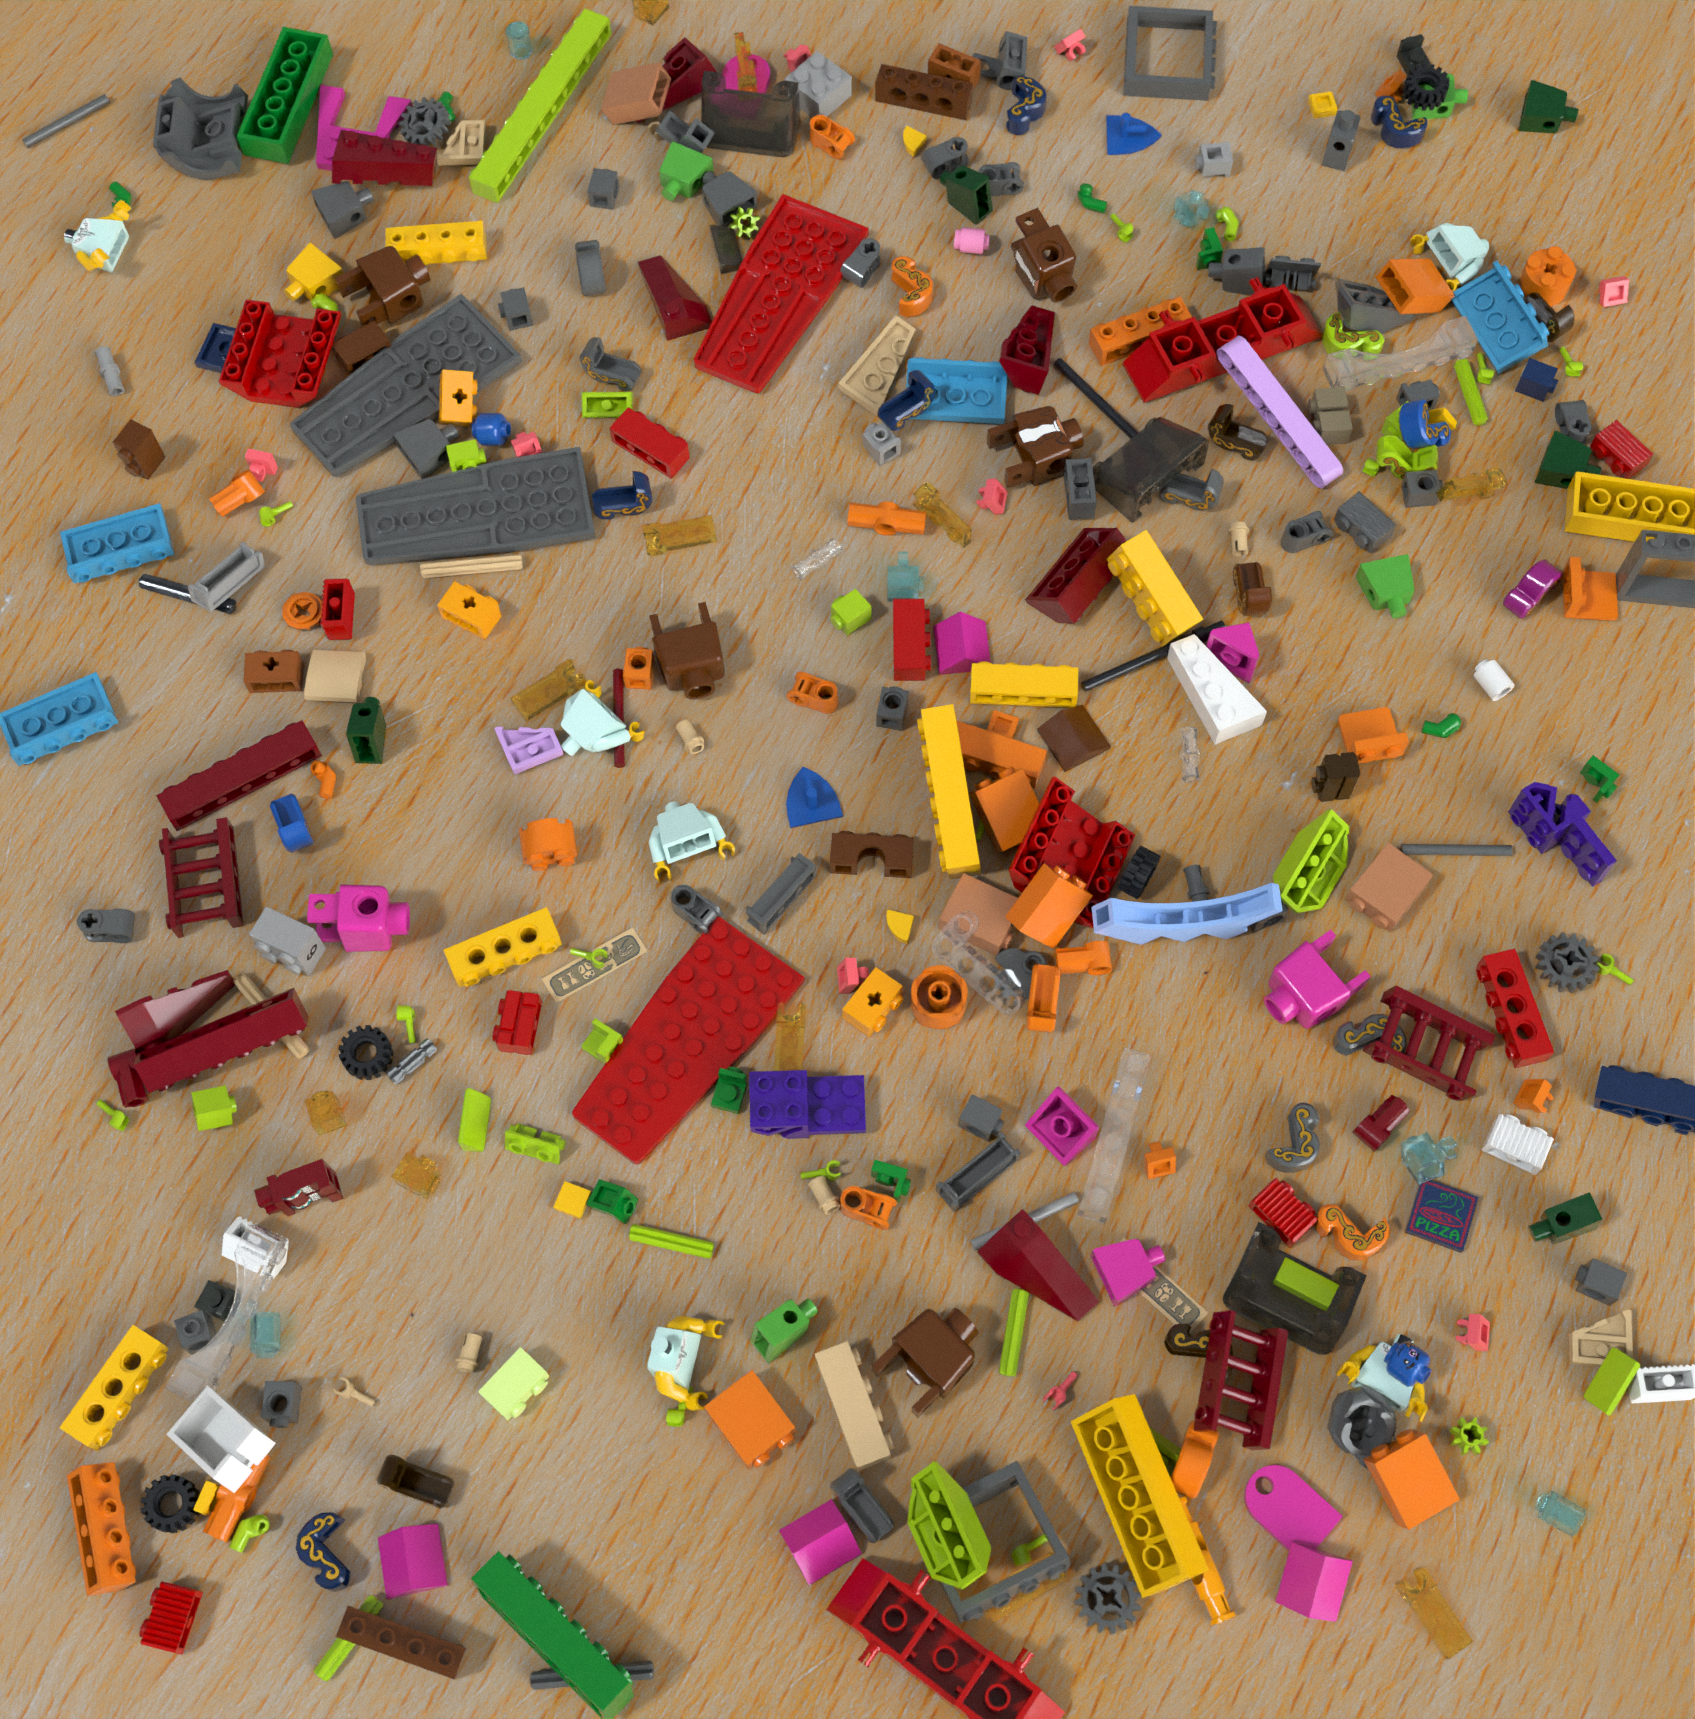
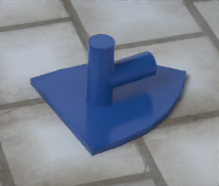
M1123 113L1121 116L1106 115L1107 155H1125L1142 151L1153 145L1162 136L1153 126L1131 117L1129 113Z
M802 767L794 777L787 795L786 806L790 828L843 817L837 795L829 783L816 772Z

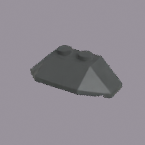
M1338 279L1335 282L1338 312L1343 317L1344 325L1350 330H1377L1382 334L1411 320L1415 316V314H1399L1384 290Z

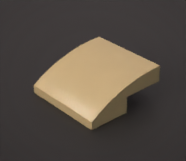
M313 650L307 671L304 699L357 703L362 688L361 676L366 663L365 652Z

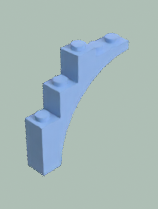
M1269 883L1253 890L1211 900L1185 903H1141L1109 898L1091 908L1094 933L1142 945L1161 936L1181 942H1186L1202 934L1230 939L1248 931V925L1281 912L1282 904L1279 885Z

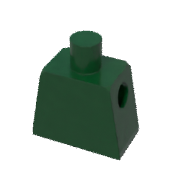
M1531 80L1525 94L1518 131L1557 133L1561 121L1575 123L1579 108L1565 106L1568 95L1566 91Z
M964 165L959 166L952 173L949 171L943 172L940 177V184L946 187L949 204L972 223L977 225L993 211L988 176Z
M1554 431L1534 482L1568 489L1576 471L1599 475L1602 467L1588 463L1592 452L1590 447L1558 431Z
M366 697L364 703L353 704L346 736L355 763L382 764L386 723L379 699Z
M1589 1192L1544 1210L1541 1221L1528 1225V1228L1535 1242L1549 1237L1552 1244H1557L1596 1230L1603 1219ZM1556 1220L1562 1221L1565 1226H1560Z

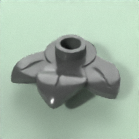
M1009 948L998 953L995 956V960L1005 969L1000 975L998 989L1004 992L1021 990L1023 996L1028 1000L1032 970L1028 968L1027 963L1033 961L1036 964L1047 965L1044 956L1036 951L1024 953L1017 948Z

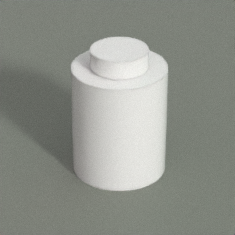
M1486 659L1475 667L1476 672L1473 677L1492 701L1501 699L1514 688L1515 684L1496 660L1489 661Z

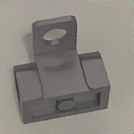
M1005 31L999 43V52L996 59L974 53L972 57L987 63L989 66L988 70H980V76L997 80V85L1004 90H1012L1013 79L1019 76L1024 77L1026 73L1028 37Z

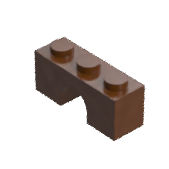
M850 831L832 833L830 873L857 875L859 862L867 856H875L884 863V877L912 878L914 838H909L903 834L881 836L879 833L874 832L865 835L854 834Z

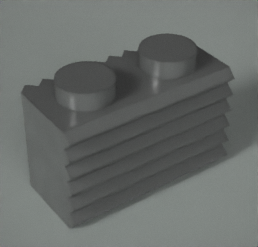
M1360 491L1337 509L1334 518L1337 527L1341 531L1349 533L1357 546L1367 550L1368 553L1373 552L1388 540L1396 528V524Z

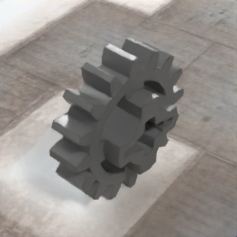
M423 97L421 103L414 100L413 107H406L408 113L401 114L404 121L399 122V125L402 128L400 133L407 142L427 146L431 143L433 146H436L437 139L444 140L442 133L449 132L446 125L451 124V121L448 119V116H450L449 112L440 101L437 102L433 97L428 101Z
M1561 932L1558 939L1554 935L1550 936L1547 940L1548 942L1544 941L1540 946L1541 951L1535 957L1540 960L1535 966L1536 969L1544 971L1540 979L1548 978L1550 980L1548 987H1552L1554 984L1558 985V992H1562L1565 987H1568L1570 993H1574L1577 987L1581 991L1584 990L1587 983L1591 984L1595 979L1594 975L1599 971V967L1594 965L1599 960V956L1591 955L1595 949L1594 946L1587 948L1585 946L1587 939L1584 938L1579 942L1576 940L1577 936L1575 933L1570 938H1567L1564 932ZM1564 947L1563 950H1558L1556 948ZM1572 975L1579 976L1577 978H1571Z
M1102 1564L1099 1573L1093 1567L1090 1568L1091 1578L1082 1575L1080 1581L1084 1584V1587L1075 1588V1592L1080 1594L1081 1598L1075 1600L1074 1605L1082 1606L1083 1608L1078 1617L1087 1616L1089 1618L1086 1624L1088 1628L1094 1623L1097 1624V1633L1099 1634L1102 1633L1104 1627H1108L1110 1635L1115 1634V1626H1119L1122 1631L1126 1630L1125 1620L1134 1623L1136 1618L1132 1611L1141 1610V1606L1135 1603V1600L1142 1597L1141 1593L1133 1591V1588L1137 1585L1136 1581L1129 1583L1127 1578L1130 1572L1127 1570L1122 1575L1119 1574L1118 1565H1114L1112 1570L1108 1571L1106 1564ZM1111 1578L1114 1579V1582L1109 1585H1102L1096 1580ZM1125 1588L1128 1595V1606L1122 1601L1121 1590ZM1088 1591L1094 1597L1095 1607L1092 1611L1087 1601ZM1101 1592L1105 1595L1111 1592L1114 1595L1112 1601L1115 1603V1606L1111 1603L1104 1606L1102 1604L1104 1598ZM1107 1613H1114L1120 1617L1115 1620L1101 1619Z

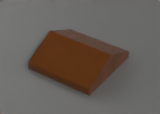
M1083 705L1061 710L1037 728L1038 733L1064 772L1111 747Z

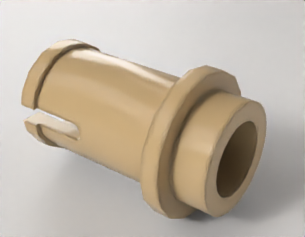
M1234 522L1228 530L1232 540V555L1242 557V551L1243 555L1249 553L1247 545L1249 528L1244 522Z
M689 719L683 720L676 725L675 728L684 741V748L687 752L697 754L704 749V739L697 734Z
M824 1176L816 1177L809 1182L808 1186L820 1204L818 1208L821 1212L824 1211L825 1215H828L840 1208V1199L838 1196H834Z
M464 1333L460 1356L455 1360L457 1370L473 1373L474 1369L478 1368L476 1360L483 1339L482 1336Z

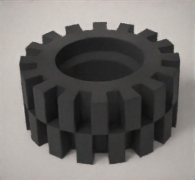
M1426 63L1422 64L1421 68L1419 65H1416L1414 70L1411 69L1403 87V97L1405 100L1408 99L1407 103L1409 105L1414 103L1413 108L1415 109L1421 106L1422 111H1426L1427 107H1429V110H1434L1435 106L1437 108L1441 106V103L1445 101L1450 85L1449 77L1446 78V71L1441 73V67L1434 69V64L1427 67ZM1426 84L1434 89L1425 90L1419 87L1418 85Z
M1139 846V849L1136 850V853L1127 865L1128 867L1124 871L1117 889L1138 899L1144 892L1145 887H1147L1150 878H1152L1161 856L1143 846Z
M365 1025V1029H362L361 1026H357L356 1032L353 1033L350 1030L347 1032L349 1037L343 1036L341 1039L343 1045H339L338 1050L341 1053L339 1058L349 1074L355 1075L357 1079L362 1080V1077H365L366 1080H372V1075L378 1078L381 1076L379 1072L381 1070L386 1072L388 1070L386 1065H391L393 1061L391 1059V1056H393L392 1045L379 1028L375 1027L372 1029L370 1025ZM370 1043L376 1046V1055L372 1060L361 1062L356 1059V1051L361 1045Z
M170 1474L169 1477L166 1475L160 1476L161 1480L159 1481L154 1479L151 1482L153 1486L151 1488L146 1487L144 1490L147 1493L146 1498L141 1497V1503L144 1504V1507L141 1508V1513L146 1516L144 1520L151 1524V1527L165 1533H177V1530H186L187 1524L192 1525L195 1522L193 1519L195 1514L199 1516V1513L193 1510L198 1500V1495H200L199 1490L194 1487L196 1485L174 1474ZM171 1492L179 1493L182 1498L180 1510L171 1516L164 1515L160 1508L163 1497Z

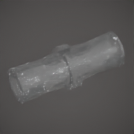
M832 538L819 549L811 550L809 556L793 565L792 570L798 579H804L805 576L817 568H823L828 560L841 553L842 547L835 538Z
M1184 727L1180 730L1181 750L1179 751V758L1182 760V780L1184 782H1196L1200 779L1198 759L1201 757V751L1198 749V730L1195 727Z

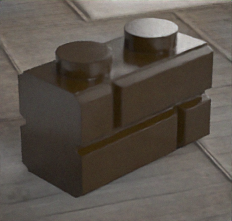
M1354 752L1341 753L1340 756L1338 754L1325 755L1321 765L1316 767V777H1312L1311 780L1313 793H1317L1318 800L1327 802L1333 801L1334 798L1336 800L1350 798L1361 774L1356 754Z

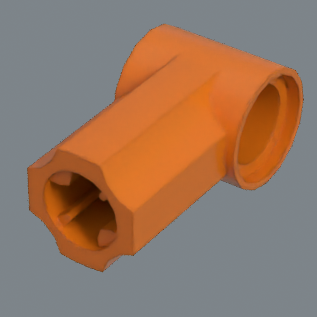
M250 469L232 479L231 484L209 497V500L223 517L241 504L255 500L265 490Z
M1092 941L1085 944L1084 947L1055 949L1056 966L1061 969V974L1088 972L1090 975H1104L1112 971L1109 943L1106 941Z

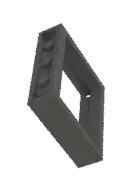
M1129 6L1126 28L1123 96L1208 101L1210 89L1215 87V76H1211V72H1215L1216 58H1213L1212 54H1215L1216 39H1212V36L1216 35L1217 21H1213V11ZM1137 27L1203 30V78L1135 75Z
M1641 530L1616 573L1617 601L1695 608V580L1638 575L1647 558L1695 562V535ZM1646 536L1654 537V539H1649L1648 542H1646Z
M1018 1461L962 1489L967 1493L972 1506L975 1507L1018 1485L1055 1554L964 1601H961L954 1586L939 1581L960 1624L974 1618L976 1620L980 1619L984 1615V1611L994 1606L995 1608H1001L1007 1605L1012 1600L1011 1597L1021 1592L1028 1594L1039 1587L1040 1582L1048 1578L1051 1580L1057 1579L1059 1574L1067 1571V1568L1070 1567L1069 1556Z

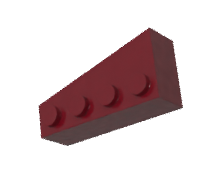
M341 130L332 159V184H341V180H352L353 184H363V181H377L378 185H387V183L392 181H399L400 185L432 186L436 172L437 148L376 135L372 136Z

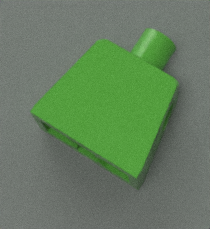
M1447 73L1446 78L1449 77L1450 85L1445 101L1441 103L1440 107L1437 108L1435 106L1434 110H1429V107H1427L1426 111H1422L1421 106L1418 109L1413 108L1414 103H1412V120L1424 117L1436 119L1451 116L1455 103L1466 104L1468 89H1455L1454 76ZM1426 84L1418 85L1419 87L1425 90L1434 89Z
M672 142L659 172L661 186L663 187L661 191L663 197L670 201H673L677 194L687 198L693 197L704 185L702 182L704 174L709 171L714 173L713 158Z
M1408 554L1360 564L1356 580L1372 608L1375 610L1389 608L1392 618L1404 616L1407 613L1405 604L1411 601L1414 594Z
M808 1298L798 1306L790 1299L755 1323L750 1342L768 1364L804 1336L809 1325V1319L818 1313L816 1306Z

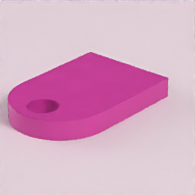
M741 54L730 59L724 67L711 98L710 109L755 120L771 80L768 63L762 57L754 54ZM753 64L756 67L753 69H748L745 66Z
M1269 1465L1260 1468L1249 1478L1245 1486L1244 1501L1247 1511L1260 1526L1288 1551L1292 1541L1317 1548L1343 1517L1296 1473L1283 1466ZM1266 1478L1270 1481L1272 1490L1269 1494L1263 1495L1257 1491L1255 1486L1257 1479Z

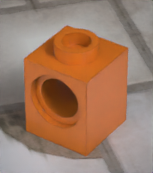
M645 647L626 648L623 672L625 688L652 690L655 667L653 650ZM640 664L645 665L643 668L640 669L634 668L635 666Z

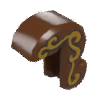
M1258 562L1236 564L1233 567V581L1237 587L1239 611L1244 616L1266 614L1271 608L1272 590L1271 587H1265L1261 565Z

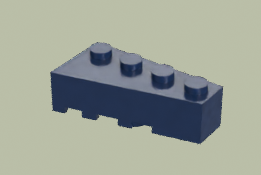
M1616 1065L1601 1066L1594 1098L1595 1108L1630 1119L1638 1115L1641 1116V1119L1646 1124L1656 1127L1668 1124L1675 1128L1676 1133L1685 1136L1688 1135V1132L1695 1133L1694 1085L1685 1084L1683 1080L1677 1078H1668L1667 1080L1657 1078L1649 1072H1629Z

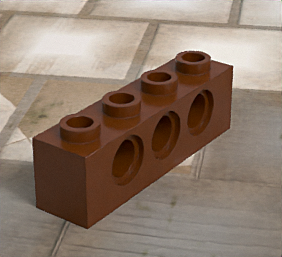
M881 64L875 81L876 102L967 120L972 104L973 83Z
M347 1606L336 1634L337 1638L454 1680L466 1651L465 1647L351 1606Z

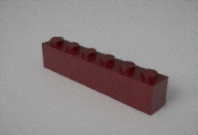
M301 720L287 725L283 730L274 735L265 736L260 742L249 748L240 749L235 755L225 760L215 762L210 768L200 773L190 775L187 780L165 788L163 792L156 796L169 821L176 831H179L322 755L306 725Z
M292 988L136 1054L134 1067L149 1093L156 1090L160 1092L165 1091L177 1081L182 1079L191 1080L197 1077L203 1070L208 1068L217 1069L223 1066L227 1060L234 1057L243 1058L249 1055L253 1049L260 1046L269 1047L278 1042L279 1038L300 1034L308 1025V1014L295 989Z

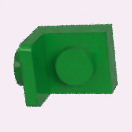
M1207 228L1204 230L1203 240L1200 241L1201 251L1197 256V270L1209 269L1210 262L1221 263L1223 248L1215 228Z
M1592 755L1580 774L1584 776L1588 783L1600 788L1593 798V801L1598 803L1603 796L1608 799L1618 786L1614 782L1620 774Z
M735 1067L719 1068V1079L711 1102L712 1108L739 1114L748 1085L747 1075L743 1074L742 1070Z
M874 1159L871 1177L876 1178L875 1181L884 1186H892V1183L896 1184L894 1199L900 1202L902 1195L907 1196L911 1185V1179L907 1178L908 1169Z
M599 1179L586 1205L595 1211L614 1217L620 1223L627 1224L630 1216L635 1211L638 1198L624 1187Z

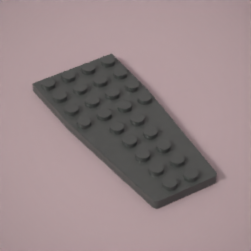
M462 293L402 333L390 343L391 347L383 348L290 423L293 433L332 476L337 477L395 443L394 433L425 420H434L439 417L440 373L442 370L473 372V380H477V392H479L522 362L521 355ZM456 393L454 398L457 399V404H460L463 399L460 398V394Z
M580 447L499 460L477 467H470L464 470L361 493L356 496L362 554L367 565L522 551L596 538Z

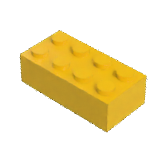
M1147 530L1120 545L1107 558L1111 573L1114 576H1118L1123 584L1122 589L1128 598H1132L1137 606L1136 611L1139 617L1147 622L1151 628L1150 633L1153 639L1160 643L1161 646L1167 645L1185 634L1203 620Z

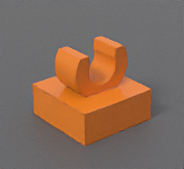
M1402 70L1397 71L1384 80L1375 92V95L1377 97L1387 95L1393 97L1396 103L1402 99L1400 96L1403 95L1404 84L1402 82L1407 76Z
M1525 1079L1513 1103L1520 1109H1532L1535 1113H1546L1547 1109L1542 1105L1544 1101L1553 1100V1096L1549 1092L1552 1085L1545 1079Z
M1160 1141L1149 1143L1148 1146L1151 1152L1144 1154V1167L1148 1180L1176 1173V1155L1173 1148L1163 1149Z

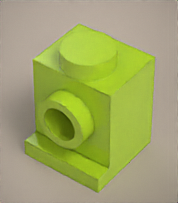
M476 439L446 445L452 472L487 463L484 448H478Z

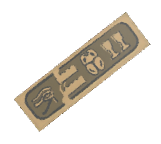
M630 928L590 951L593 953L594 950L600 948L608 953V958L602 956L595 958L596 961L603 962L604 967L600 969L595 968L590 960L579 957L542 978L555 1003L646 953L647 949L634 928Z
M1124 1237L1120 1242L1128 1240ZM1153 1266L1156 1274L1154 1281L1140 1290L1139 1293L1174 1325H1190L1191 1330L1189 1333H1191L1208 1312L1157 1266Z

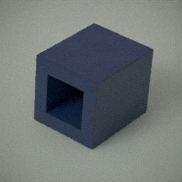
M1529 358L1515 391L1543 402L1547 393L1553 394L1558 379L1554 377L1558 368Z

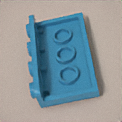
M1495 261L1492 263L1493 269L1453 292L1455 296L1450 301L1497 374H1500L1547 347L1549 331L1543 322L1538 323L1535 316L1537 314L1532 304H1526L1522 299L1524 297L1523 291L1518 284L1513 285L1511 282L1512 276L1506 265L1501 267L1499 262Z
M922 357L908 359L906 388L909 387V372L913 370L921 371L935 386V395L927 410L921 415L909 419L1004 424L1007 374L1000 362L937 360Z
M160 503L60 532L68 565L66 570L74 584L87 582L95 577L111 575L119 570L138 567L150 561L163 560L168 556L175 555L164 510Z
M97 672L0 713V726L10 748L9 753L18 766L30 764L41 756L55 753L64 746L83 741L87 736L99 731H106L119 723Z

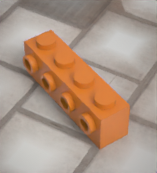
M1181 296L1175 299H1167L1161 304L1150 308H1142L1136 313L1123 315L1116 320L1105 324L1100 323L1091 328L1088 344L1100 366L1128 357L1148 339L1150 332L1161 329L1164 324L1159 314L1163 310L1164 313L1165 310H1168L1174 321L1191 318L1192 316Z
M114 1462L80 1466L67 1475L86 1593L87 1596L121 1591L136 1582V1567L132 1562L129 1547L130 1535L125 1525V1506L121 1501L119 1491L120 1477L116 1472Z

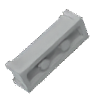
M242 541L239 544L240 547L194 585L190 584L188 586L191 601L212 612L265 567L262 552L254 551Z

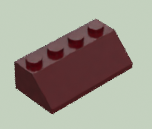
M1084 528L1025 601L1057 623H1076L1082 618L1083 612L1097 599L1104 586L1111 582L1113 574L1108 567L1109 562L1107 558L1120 545L1127 542L1118 528Z

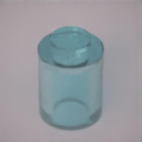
M520 21L510 23L506 27L510 54L515 59H526L533 51L529 28Z
M261 1312L250 1315V1352L256 1354V1357L261 1359L274 1357L275 1352L281 1350L280 1314L276 1312Z
M1552 1490L1548 1495L1542 1493L1535 1506V1509L1539 1511V1519L1571 1537L1578 1532L1586 1515V1509Z

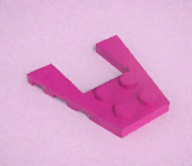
M321 85L316 151L318 169L332 171V159L341 130L390 139L393 129L399 127V122L404 120L401 114L407 111V106H413L411 99L388 96L374 133L334 126L345 97V92L343 88Z

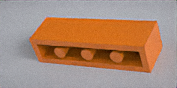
M957 721L963 762L966 769L988 773L995 779L1000 778L998 773L1007 768L1013 767L1014 770L1023 769L1033 789L1036 788L1046 761L1047 750Z

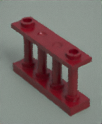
M227 817L216 819L217 829H214L213 833L175 839L168 828L162 829L163 839H159V848L165 859L169 913L166 914L165 918L168 929H172L178 938L184 937L183 924L223 917L224 920H228L232 928L244 926L234 827ZM213 843L219 845V854H216V857L177 864L176 850ZM213 868L221 870L222 878L218 879V882L179 889L178 875ZM219 892L221 895L224 894V903H221L220 907L188 913L181 912V899Z
M1397 985L1384 991L1380 1002L1388 1005L1391 1011L1380 1042L1376 1040L1364 1046L1363 1052L1371 1055V1058L1378 1063H1387L1445 1092L1446 1096L1452 1100L1463 1101L1475 1096L1477 1090L1465 1085L1476 1051L1491 1046L1495 1035ZM1402 1014L1414 1018L1416 1022L1405 1054L1390 1047ZM1427 1026L1438 1030L1440 1034L1430 1066L1415 1060ZM1453 1038L1462 1042L1465 1047L1454 1079L1440 1072L1450 1041Z
M1235 1311L1213 1312L1209 1326L1210 1335L1198 1406L1194 1415L1195 1424L1193 1431L1211 1432L1216 1431L1217 1426L1243 1434V1448L1249 1450H1270L1288 1331L1282 1328L1262 1329L1259 1334L1234 1325ZM1232 1337L1258 1347L1256 1363L1229 1354ZM1227 1366L1253 1375L1251 1393L1224 1384ZM1222 1396L1248 1405L1246 1422L1219 1413Z

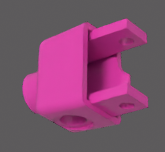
M341 884L340 892H336V894H309L307 921L308 923H316V933L322 942H342L346 952L387 951L392 945V935L409 934L410 907L408 902H391L388 890L384 886ZM320 902L325 903L323 909L315 908L316 904ZM324 923H333L331 928H323Z
M1329 930L1311 944L1305 941L1274 967L1268 981L1272 992L1266 995L1263 1001L1271 1016L1280 1024L1284 1025L1295 1017L1302 1027L1309 1029L1344 1008L1348 999L1365 987L1371 976L1365 970L1347 984H1344L1319 955L1332 945L1336 937L1332 930Z

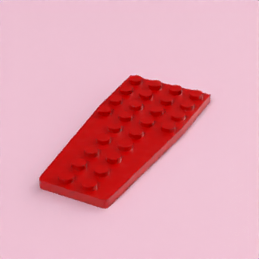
M782 194L750 245L694 357L695 368L753 393H760L838 287L843 278L840 272L843 263L851 256L860 242L868 237L869 228Z
M717 917L707 928V934H701L666 976L624 1036L623 1042L614 1050L609 1061L602 1067L572 1111V1115L578 1123L635 1165L640 1164L717 1084L719 1068L727 1069V1067H733L755 1044L805 982L804 976L721 917Z

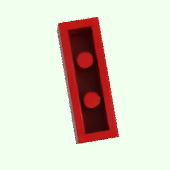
M628 407L609 428L613 443L670 479L690 459L688 444L682 437H675L661 424H655L648 420L640 411L635 412Z
M893 599L894 681H925L926 671H931V655H925V648L930 647V632H925V624H930V609H925L924 599Z

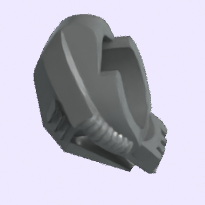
M1368 1386L1356 1387L1337 1394L1331 1407L1327 1429H1329L1330 1436H1332L1331 1438L1338 1448L1344 1451V1453L1354 1455L1360 1465L1368 1469L1363 1459L1370 1456L1371 1450L1382 1444L1389 1445L1395 1435V1410L1372 1388Z

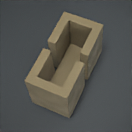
M1345 387L1315 389L1312 399L1308 400V412L1313 414L1312 427L1326 445L1348 444L1353 430L1349 410H1343L1348 409Z

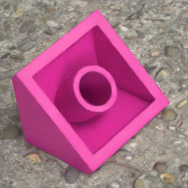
M960 611L933 626L939 675L971 672L972 663L983 661L991 663L985 621Z
M1250 623L1213 629L1209 635L1206 647L1231 674L1250 683L1259 658Z
M1060 1086L1053 1090L1025 1124L1032 1134L1064 1166L1096 1138L1099 1126Z
M832 1499L779 1530L808 1585L813 1584L862 1554L845 1519Z
M439 1524L400 1527L378 1537L387 1600L448 1586Z
M1292 1541L1275 1602L1308 1618L1336 1622L1353 1561Z

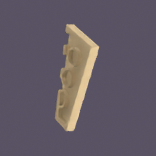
M895 315L841 379L837 388L877 416L878 409L885 401L916 329Z

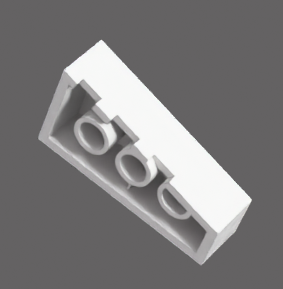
M1195 634L1170 644L1167 659L1215 745L1263 725L1267 711Z

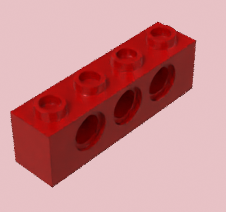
M1516 949L1483 956L1477 964L1476 975L1479 982L1483 983L1486 989V1002L1490 1009L1493 1008L1496 1016L1495 1026L1497 1032L1503 1035L1506 1043L1505 1054L1508 1060H1512L1514 1068L1547 1061L1554 1053ZM1497 979L1504 980L1508 987L1501 986ZM1507 1005H1513L1518 1013L1509 1011ZM1516 1031H1523L1528 1039L1520 1038Z

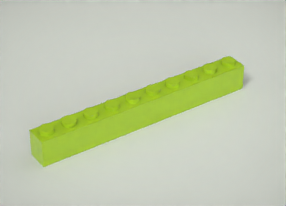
M584 8L580 16L575 18L573 26L568 33L564 34L559 47L553 50L546 66L541 68L539 76L534 83L530 84L524 98L519 100L511 117L509 116L506 119L500 133L495 135L492 145L482 154L481 161L476 168L471 170L469 181L473 194L495 203L499 202L611 36L609 17Z

